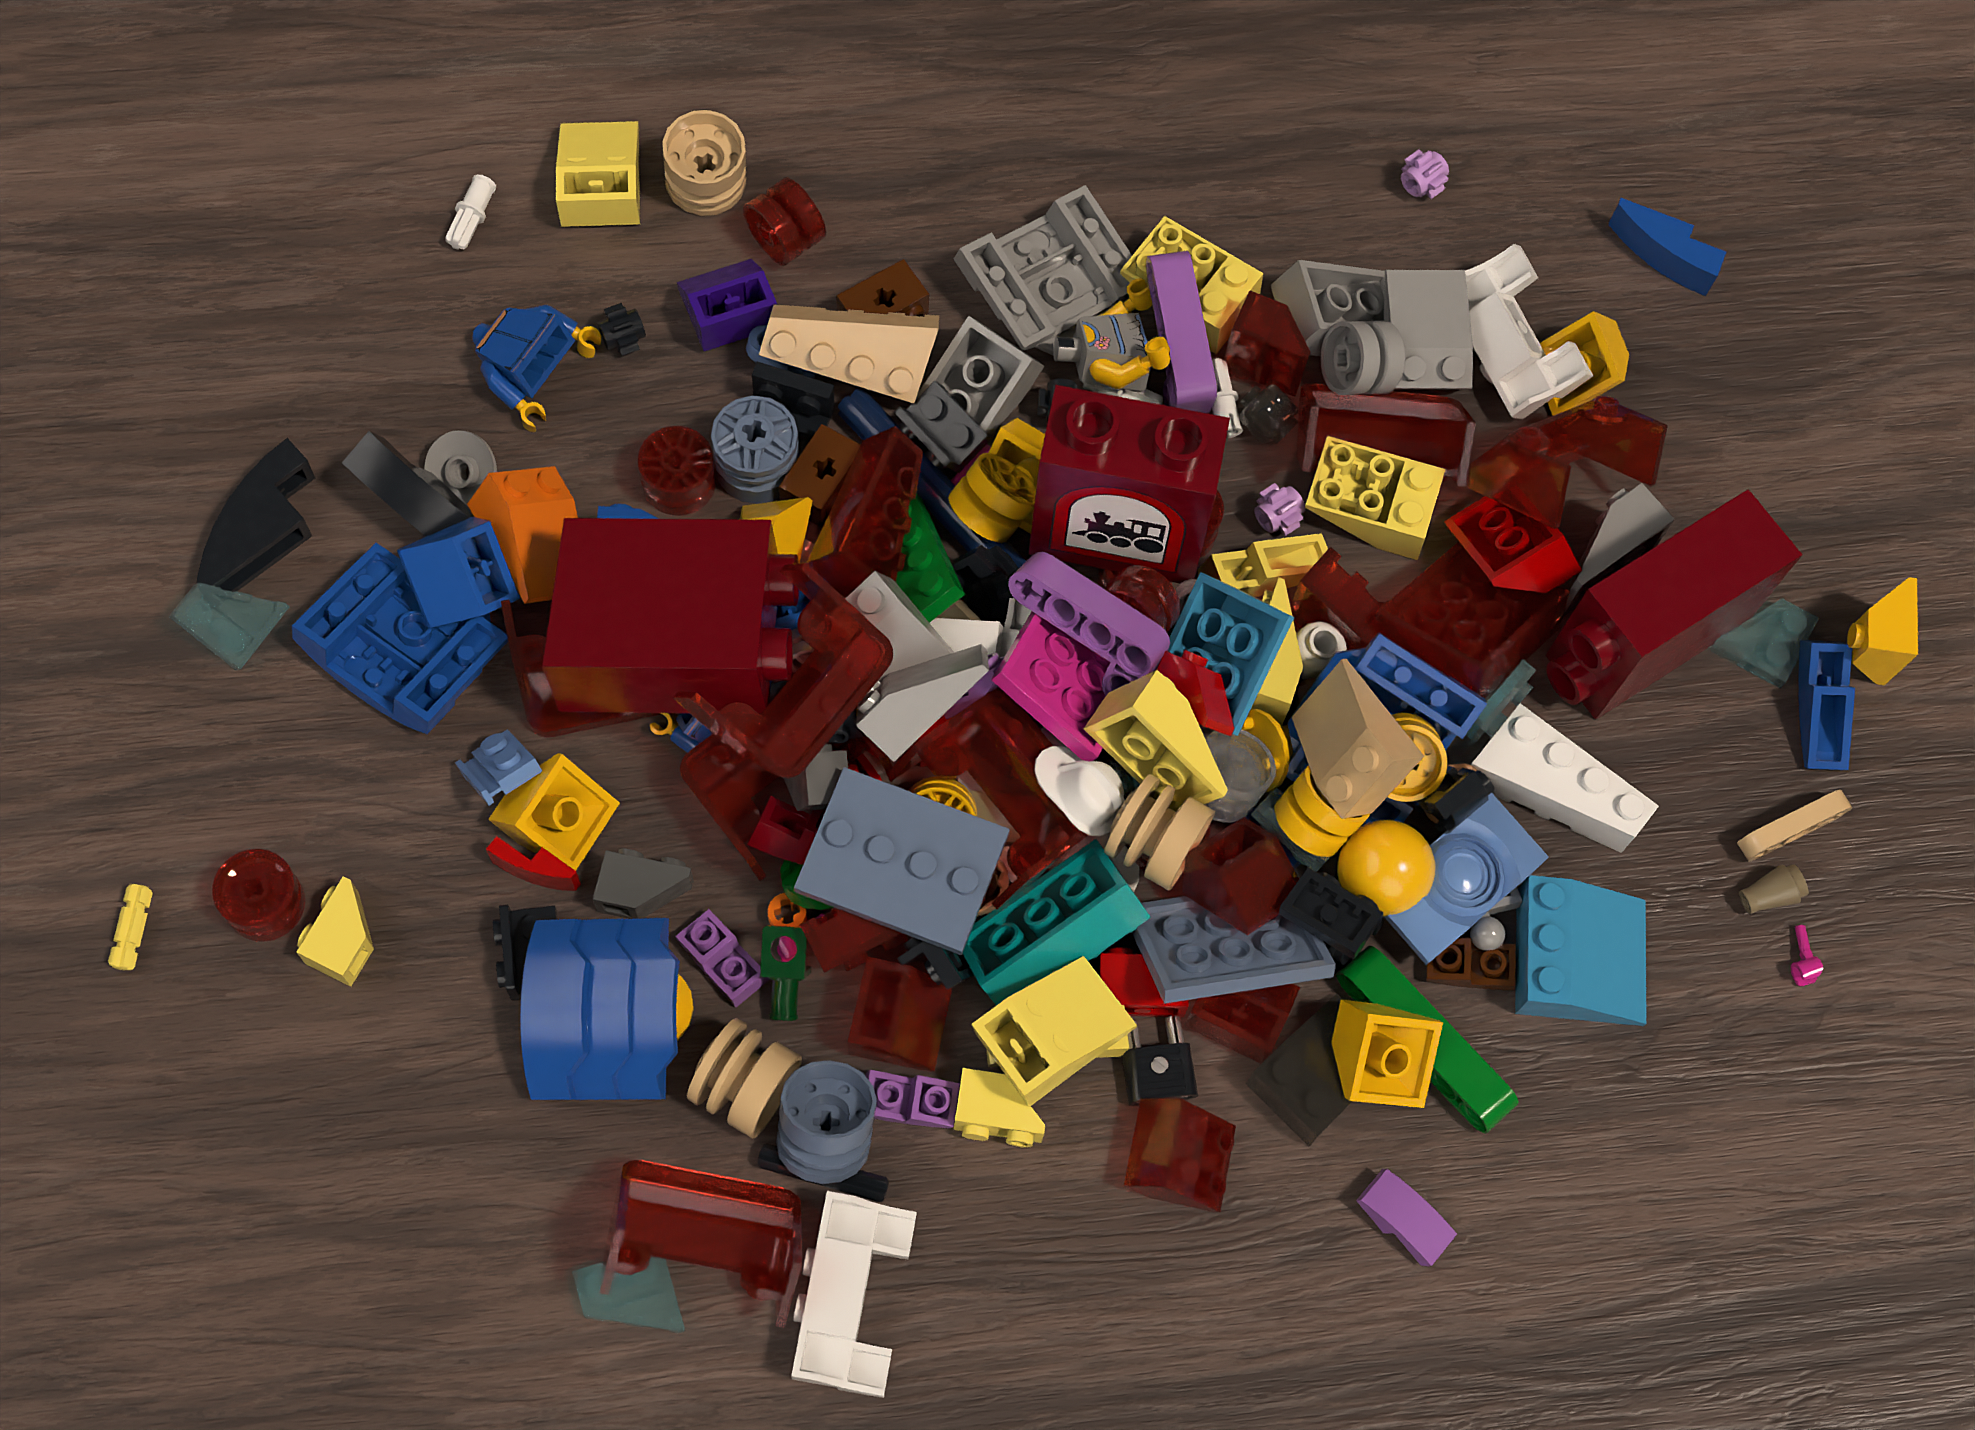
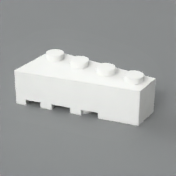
M1521 703L1471 764V766L1485 774L1495 788L1493 791L1495 792L1494 796L1509 803L1513 800L1535 810L1534 814L1549 820L1552 818L1570 826L1571 831L1620 853L1637 836L1659 807Z

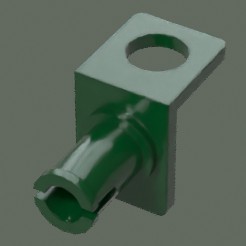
M767 925L763 928L760 977H768V979L773 980L770 1019L781 1021H794L798 1019L799 981H803V979L811 974V966H806L808 931L804 927ZM787 936L794 940L797 952L792 960L783 962L774 957L771 947L776 938Z

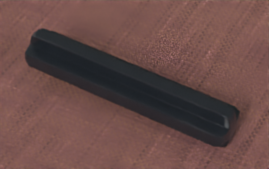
M768 1143L762 1146L757 1161L761 1169L803 1180L787 1169L779 1158L777 1146ZM859 1170L857 1174L842 1182L828 1184L811 1183L882 1202L887 1194L889 1179Z

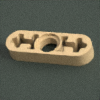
M1839 789L1751 832L1739 840L1737 844L1748 862L1836 820L1853 807L1842 790Z

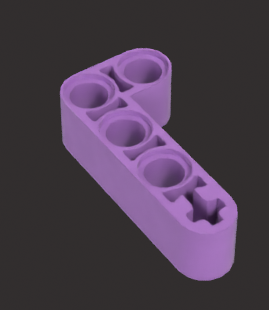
M1186 250L1148 256L1146 259L1147 279L1158 335L1166 339L1170 348V363L1165 368L1167 378L1163 385L1164 405L1209 413L1216 401L1217 385L1191 255Z
M1046 552L1033 554L1009 579L1010 593L1020 604L1110 662L1101 684L1105 695L1157 670L1162 656L1169 649V636L1159 624Z

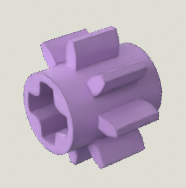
M1418 149L1404 159L1406 165L1401 168L1403 171L1401 182L1409 194L1420 198L1427 194L1432 199L1445 189L1443 184L1449 180L1447 177L1449 167L1439 153L1428 150L1423 154Z
M1273 483L1259 493L1261 498L1257 500L1259 505L1255 507L1254 512L1264 530L1269 533L1280 530L1286 536L1301 526L1299 521L1303 519L1301 514L1305 512V504L1300 494L1293 487L1287 486L1279 489L1277 484Z

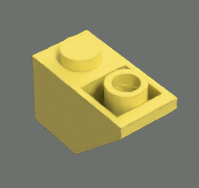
M343 876L337 887H330L321 902L322 911L314 924H308L302 931L297 943L299 947L297 954L306 965L351 987L374 947L359 892L352 881Z
M967 1068L962 1069L953 1130L962 1131V1136L967 1139L979 1141L988 1140L989 1135L1007 1138V1144L1017 1147H1032L1033 1142H1042L1045 1124L1034 1109L1028 1106L1005 1074Z

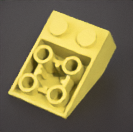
M638 121L560 123L556 161V204L561 227L640 224Z
M1164 216L1120 270V274L1129 283L1135 279L1143 278L1149 288L1146 271V259L1148 256L1188 250L1193 263L1210 351L1217 354L1259 300L1263 273Z
M1327 436L1305 508L1377 549L1418 560L1445 469Z
M1278 577L1274 591L1265 589L1262 601L1292 616L1285 579ZM1294 621L1250 709H1260L1271 714L1280 726L1283 725L1303 669Z
M1084 956L1007 997L971 1024L979 1040L1029 1107L1137 1027V1024Z

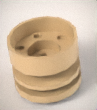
M711 110L691 111L678 117L667 128L663 139L666 190L672 201L684 211L699 216L718 215L731 209L741 199L746 186L745 139L738 125L726 115Z
M1148 774L1142 783L1128 795L1111 825V832L1104 853L1112 858H1116L1126 843L1129 844L1130 847L1123 861V864L1127 867H1131L1143 853L1148 855L1149 860L1144 877L1169 891L1175 885L1194 855L1214 817L1215 811L1192 797L1187 798L1177 811L1170 808L1173 800L1175 787L1167 785L1156 800L1153 796L1158 788L1160 779L1152 774Z
M735 1018L711 1041L701 1056L688 1089L687 1099L699 1105L708 1098L706 1110L712 1115L723 1108L728 1101H731L732 1104L727 1118L728 1124L753 1139L763 1131L778 1110L784 1083L795 1070L800 1068L802 1056L779 1042L772 1043L761 1055L757 1054L762 1040V1032L755 1029L745 1037L747 1024Z

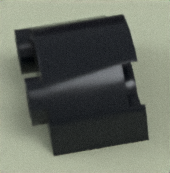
M980 545L950 561L963 591L968 595V607L982 621L1004 623L1007 617L1009 598H1014L1009 590V579L1019 569L1013 559L998 546L988 549Z
M1447 766L1445 777L1440 786L1429 796L1412 801L1410 804L1419 814L1424 811L1432 814L1439 820L1435 824V828L1444 834H1448L1489 800L1488 795L1495 788L1488 777L1479 770L1475 772L1474 770L1461 768L1457 771L1455 767Z

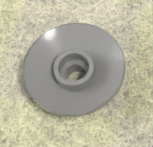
M456 430L443 434L432 444L425 459L424 470L433 473L467 505L488 473L497 472V465L492 450L481 437L469 431ZM467 466L469 467L470 471L469 477H467L466 475Z

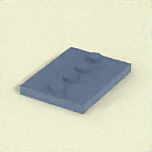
M844 767L798 876L794 892L962 955L1010 829Z
M1291 881L1143 902L1142 905L1151 918L1139 925L1132 934L1164 1004L1334 977L1335 962L1324 942L1279 914L1281 904L1294 888Z

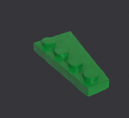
M911 490L902 499L895 501L882 515L885 576L896 582L930 623L963 597L965 593L923 499Z

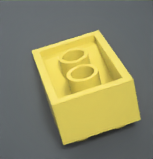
M1158 670L1109 692L1084 727V730L1139 784L1142 783L1148 774H1152L1160 779L1158 788L1153 796L1156 800L1167 785L1175 787L1173 800L1170 808L1175 811L1189 797L1202 804H1206L1224 797L1228 791L1188 700L1175 688L1174 683L1169 678L1163 676Z

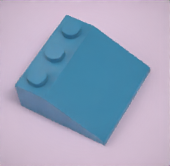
M1200 572L1169 637L1170 646L1168 652L1182 657L1184 650L1193 652L1208 659L1206 668L1222 675L1234 725L1232 734L1238 736L1294 617L1242 590Z
M1529 875L1518 888L1522 903L1519 908H1516L1515 1014L1645 1026L1647 1024L1645 900L1573 879Z

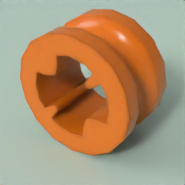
M781 893L770 901L768 921L771 926L804 927L807 921L806 908L791 902L785 893ZM791 905V911H794L796 908L798 909L799 913L793 915L792 923L784 924L783 917L779 921L776 919L775 916L781 914L782 906Z

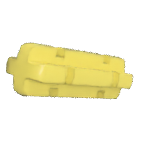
M130 884L126 887L123 899L126 902V906L121 907L113 940L117 942V945L111 948L108 960L109 965L115 969L129 971L135 967L138 953H135V948L140 947L148 913H145V908L150 907L153 894L152 890L147 886Z

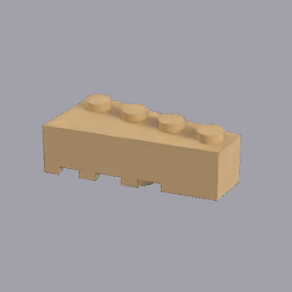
M773 305L759 355L915 403L938 333L939 316L925 315V317L906 316L905 313L888 312V314L864 313L863 310L848 309L847 312L826 310V308Z

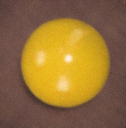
M1395 820L1372 821L1364 824L1354 834L1350 835L1348 841L1342 846L1337 862L1338 880L1342 888L1355 896L1364 895L1374 901L1379 910L1383 912V917L1410 909L1428 895L1435 878V859L1426 839L1413 827Z

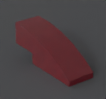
M770 796L747 845L772 856L803 865L826 810H812L808 814L804 811H797L796 807Z

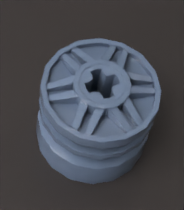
M748 396L736 399L723 407L713 422L711 441L714 465L718 482L725 491L742 502L755 504L775 501L780 498L779 485L799 458L798 430L795 419L787 408L768 397Z
M827 1060L811 1062L795 1070L785 1081L780 1100V1119L776 1145L779 1158L790 1172L805 1181L828 1184L842 1182L857 1174L867 1162L877 1104L874 1087L867 1077L848 1064Z

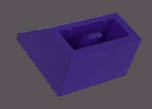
M752 259L677 282L678 290L703 351L749 337L752 329L768 324L772 307L777 305L763 269Z

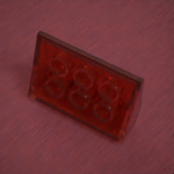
M1457 542L1381 607L1375 614V620L1399 646L1413 655L1415 654L1445 675L1451 676L1481 697L1486 698L1559 630L1570 591L1561 586H1557L1547 593L1495 587L1460 543Z

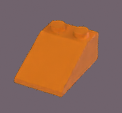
M555 466L488 473L467 503L474 517L491 522L516 589L524 604L552 600L564 518H578L572 494Z

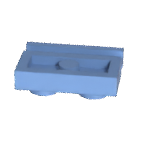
M508 729L502 733H496L487 737L479 748L471 752L474 756L466 763H463L461 759L455 762L463 777L488 805L494 803L492 797L500 791L507 795L542 772L536 759Z

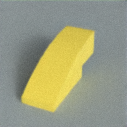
M1320 533L1253 542L1246 550L1211 554L1198 569V573L1202 572L1254 597L1264 595L1265 589L1274 591L1278 577L1285 579L1287 589L1330 574L1336 568L1323 535Z

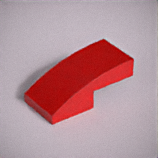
M498 836L486 848L493 864L515 877L532 884L565 891H576L581 885L577 872L543 847L532 860Z

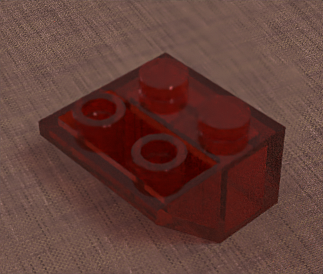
M1249 290L1232 328L1224 361L1227 363L1228 371L1239 379H1250L1263 384L1275 393L1281 392L1279 394L1285 393L1295 397L1311 352L1288 306Z
M1243 817L1188 852L1185 857L1182 894L1248 936L1279 915L1281 904L1299 881V877L1277 836Z
M867 957L848 1038V1055L934 1073L953 987L947 990L943 983L937 985L930 975L912 966H901L900 963Z
M1287 984L1198 998L1184 1026L1264 1065L1284 1027L1300 987L1295 984Z
M1140 1099L1124 1186L1152 1199L1220 1213L1223 1195L1226 1190L1231 1151L1234 1147L1236 1126L1184 1099Z

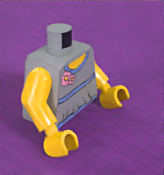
M1138 278L1127 286L1126 290L1130 297L1125 302L1122 300L1118 301L1110 309L1098 316H1084L1078 319L1074 338H1055L1053 347L1054 360L1075 362L1081 382L1114 389L1145 391L1150 367L1161 370L1169 365L1170 348L1164 337H1155L1147 342L1139 313H1132L1134 309L1143 311L1152 306L1150 289L1143 278Z

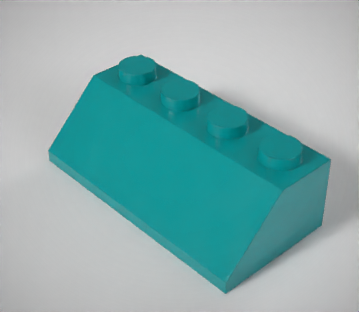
M1094 839L976 922L967 940L963 955L982 989L994 1004L998 1005L1007 997L1083 956L1087 961L1097 957L1109 946L1137 929L1139 925L1147 921L1151 916L1111 858L1104 853V848L1099 841Z

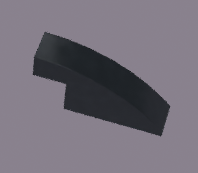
M368 431L342 462L377 496L426 537L470 517H474L469 507L433 473L411 464L384 437Z
M288 438L265 455L244 477L227 500L214 523L203 551L196 582V590L210 610H213L312 537L304 518L287 499L316 478L308 460Z

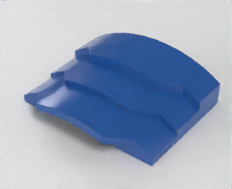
M377 542L292 625L293 640L335 680L381 713L425 734H428L455 706V700L480 675L483 667L500 651L510 638L509 635L491 623L490 613L429 628L401 560Z
M1378 632L1366 648L1335 652L1287 721L1293 754L1289 759V769L1286 777L1294 782L1309 765L1292 716L1341 659H1347L1391 715L1397 713L1415 714L1432 724L1442 741L1445 751L1456 735L1462 739L1486 707L1487 702L1485 698L1451 676L1445 675ZM1387 797L1370 814L1362 826L1377 820H1395L1403 823L1413 810V806L1410 802L1396 801Z
M669 918L555 919L535 921L524 965L520 1020L522 1057L531 1100L666 1099V1067L678 1054L676 1004L680 961L668 948Z

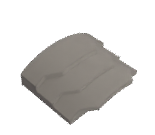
M1086 185L1056 199L1046 215L998 239L991 232L961 247L954 257V261L973 290L981 292L998 320L1004 322L1022 351L1035 347L1053 355L1055 338H1074L1078 319L1084 316H1098L1106 312L1118 301L1122 300L1125 302L1129 299L1126 290L1129 282L1120 274V270L1132 257V254Z

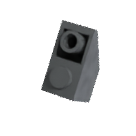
M830 744L811 745L806 747V752L794 754L793 760L781 766L782 776L797 811L827 809L843 768H848L847 751H832V745Z
M622 848L618 850V853L606 850L593 896L596 911L628 919L645 918L692 889L694 882L692 870L686 867L683 861L675 858L663 857L660 861L646 859L642 853L631 849Z

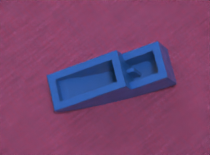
M1620 198L1608 223L1617 236L1638 257L1659 273L1683 287L1706 296L1718 277L1726 251L1690 238L1694 228L1692 224Z
M1800 640L1799 722L1804 767L1807 769L1849 770L1855 687L1849 686L1852 648H1849L1845 642Z

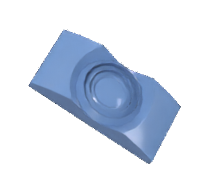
M1493 793L1488 795L1489 800L1453 831L1448 834H1442L1430 845L1435 859V878L1428 895L1404 912L1385 916V919L1426 965L1471 928L1483 915L1549 858Z

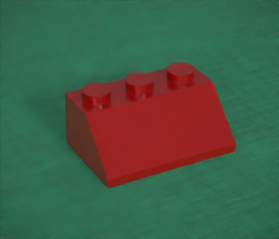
M1514 478L1444 521L1448 530L1495 587L1547 593L1582 571L1565 536Z

